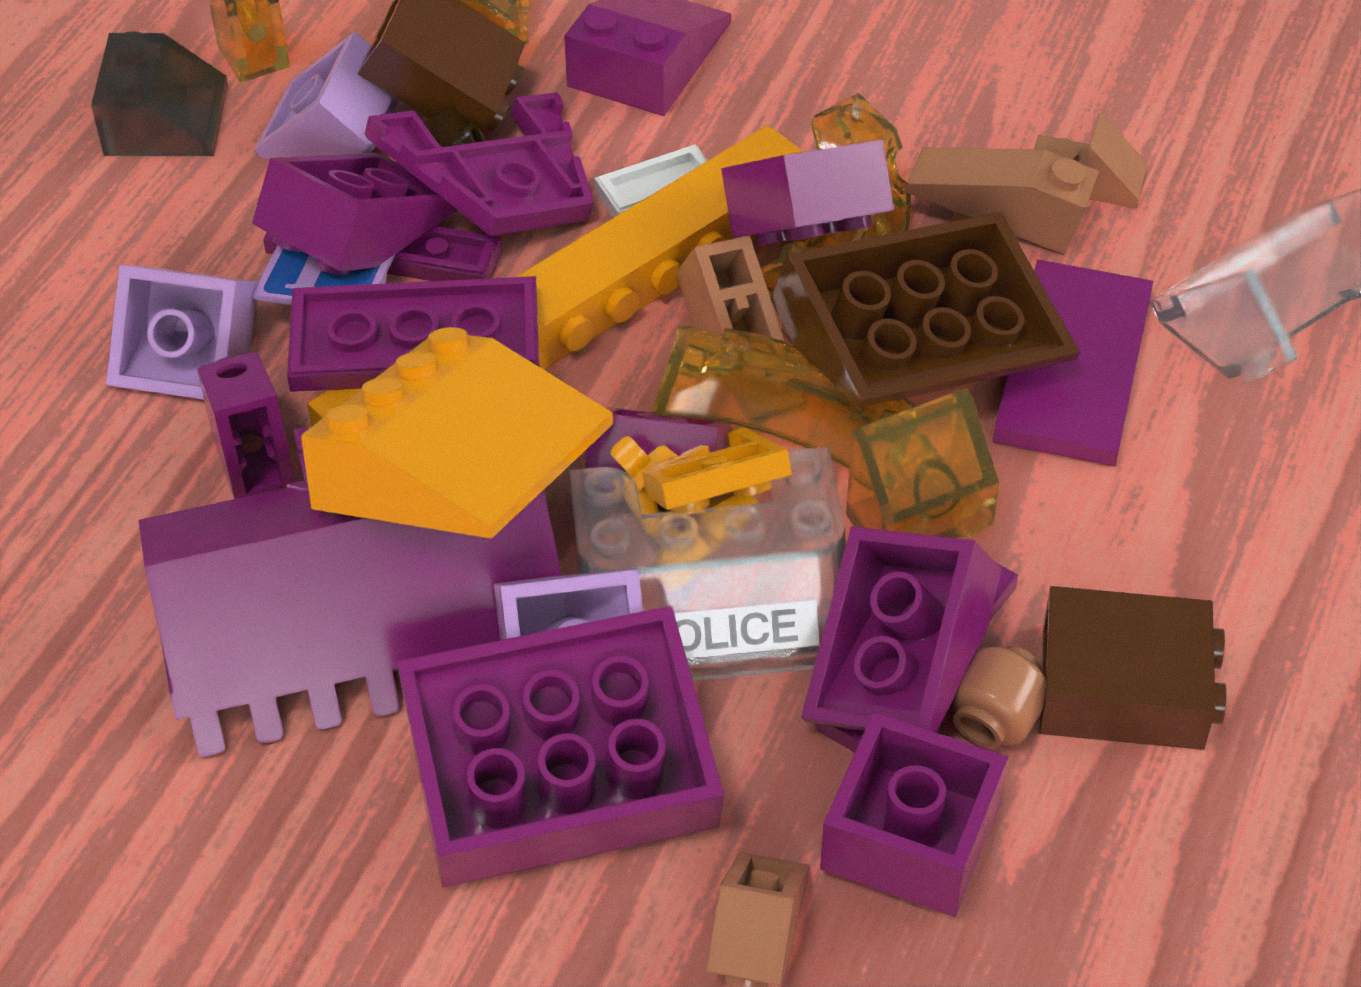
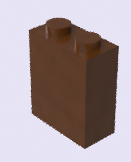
M393 0L359 69L358 75L428 118L454 106L468 123H475L481 131L485 127L494 131L502 121L510 105L503 97L511 93L524 71V68L517 63L526 42L460 0Z
M1050 586L1042 634L1041 672L1047 679L1043 713L1040 716L1039 734L1204 750L1212 723L1222 724L1226 710V684L1215 682L1214 669H1221L1223 663L1225 633L1224 629L1213 628V601Z

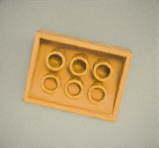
M456 327L441 328L431 332L426 340L409 353L398 357L396 363L375 379L364 383L361 390L340 406L329 410L323 419L301 435L311 509L492 539L613 425V413L493 338L467 335L466 330Z

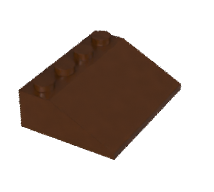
M1001 212L788 253L771 297V301L794 347L858 408L1076 360L1080 354L1077 345Z

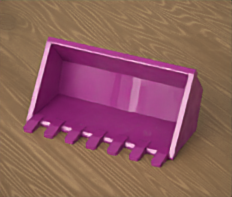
M308 427L293 430L303 481L286 484V488L138 520L144 567L159 628L175 718L179 720L190 717L198 754L202 757L220 754L225 749L218 715L219 710L249 704L256 738L260 743H267L279 740L284 735L276 697L307 690L315 726L321 730L338 726L342 722L334 684L365 677L374 714L377 716L397 712L400 707L392 670L398 669L397 661L499 641L500 633L494 583L561 575L544 490L492 539L313 510L310 504L301 435L308 430Z

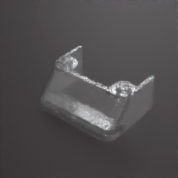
M1361 188L1322 201L1291 215L1153 298L1149 303L1159 323L1226 378L1240 376L1243 383L1257 380L1275 370L1277 366L1289 364L1297 359L1298 356L1289 340L1290 337L1344 303L1361 298Z

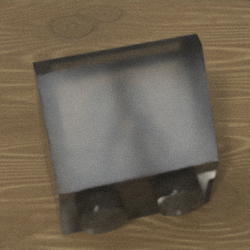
M136 31L109 33L91 103L103 156H214L228 87L227 76L164 33H140Z

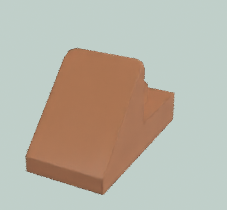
M1098 113L1090 144L1071 141L1066 138L1038 135L1034 149H1045L1099 170L1089 200L1137 208L1147 162L1102 113Z

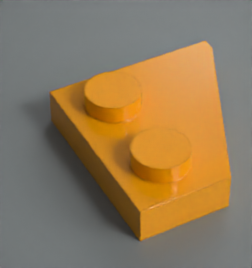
M746 427L739 428L728 433L730 443L728 448L710 452L709 446L700 445L682 453L677 458L663 461L643 470L647 497L665 509H671V512L678 514L702 510L710 505L711 497L733 492L736 496L760 494L772 488V480L792 475L788 449Z

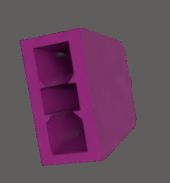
M251 352L235 357H225L199 367L197 373L212 434L233 498L237 499L286 488V484L296 482L277 394L259 354ZM252 434L261 437L263 445L259 450L248 454L243 452L241 444H243L242 436Z

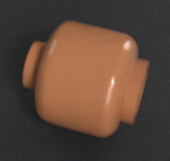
M1009 646L1007 648L984 647L977 651L950 704L954 715L953 722L958 731L969 741L987 749H997L1000 746H1015L1024 741L1043 713L1047 679L1041 672V664L1038 659L1027 650L1017 646Z

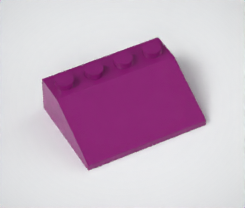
M672 605L397 661L442 888L719 828L724 792Z

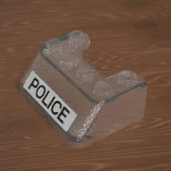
M829 446L788 451L792 475L771 481L772 488L769 489L771 502L704 508L699 511L682 514L673 512L641 514L636 482L629 474L620 469L597 467L569 470L572 529L577 574L638 569L643 611L673 606L693 681L814 669L846 546L845 523Z

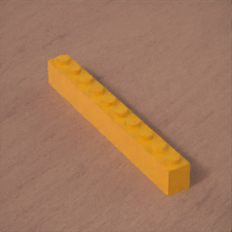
M766 125L516 276H536L540 368L544 370L571 352L582 349L590 340L617 323L625 322L636 311L660 296L674 291L679 286L676 272L694 247L735 239L732 237L721 168L804 151L769 125ZM755 234L750 235L751 240L756 239ZM362 388L327 390L309 401L307 407L311 427L323 419L329 410L340 406Z

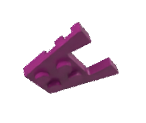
M557 92L515 97L510 115L526 136L441 147L414 110L368 117L364 133L368 140L490 236L587 221L589 219L594 201L579 156L573 155L570 145L573 134L569 122H563L561 116L563 102Z

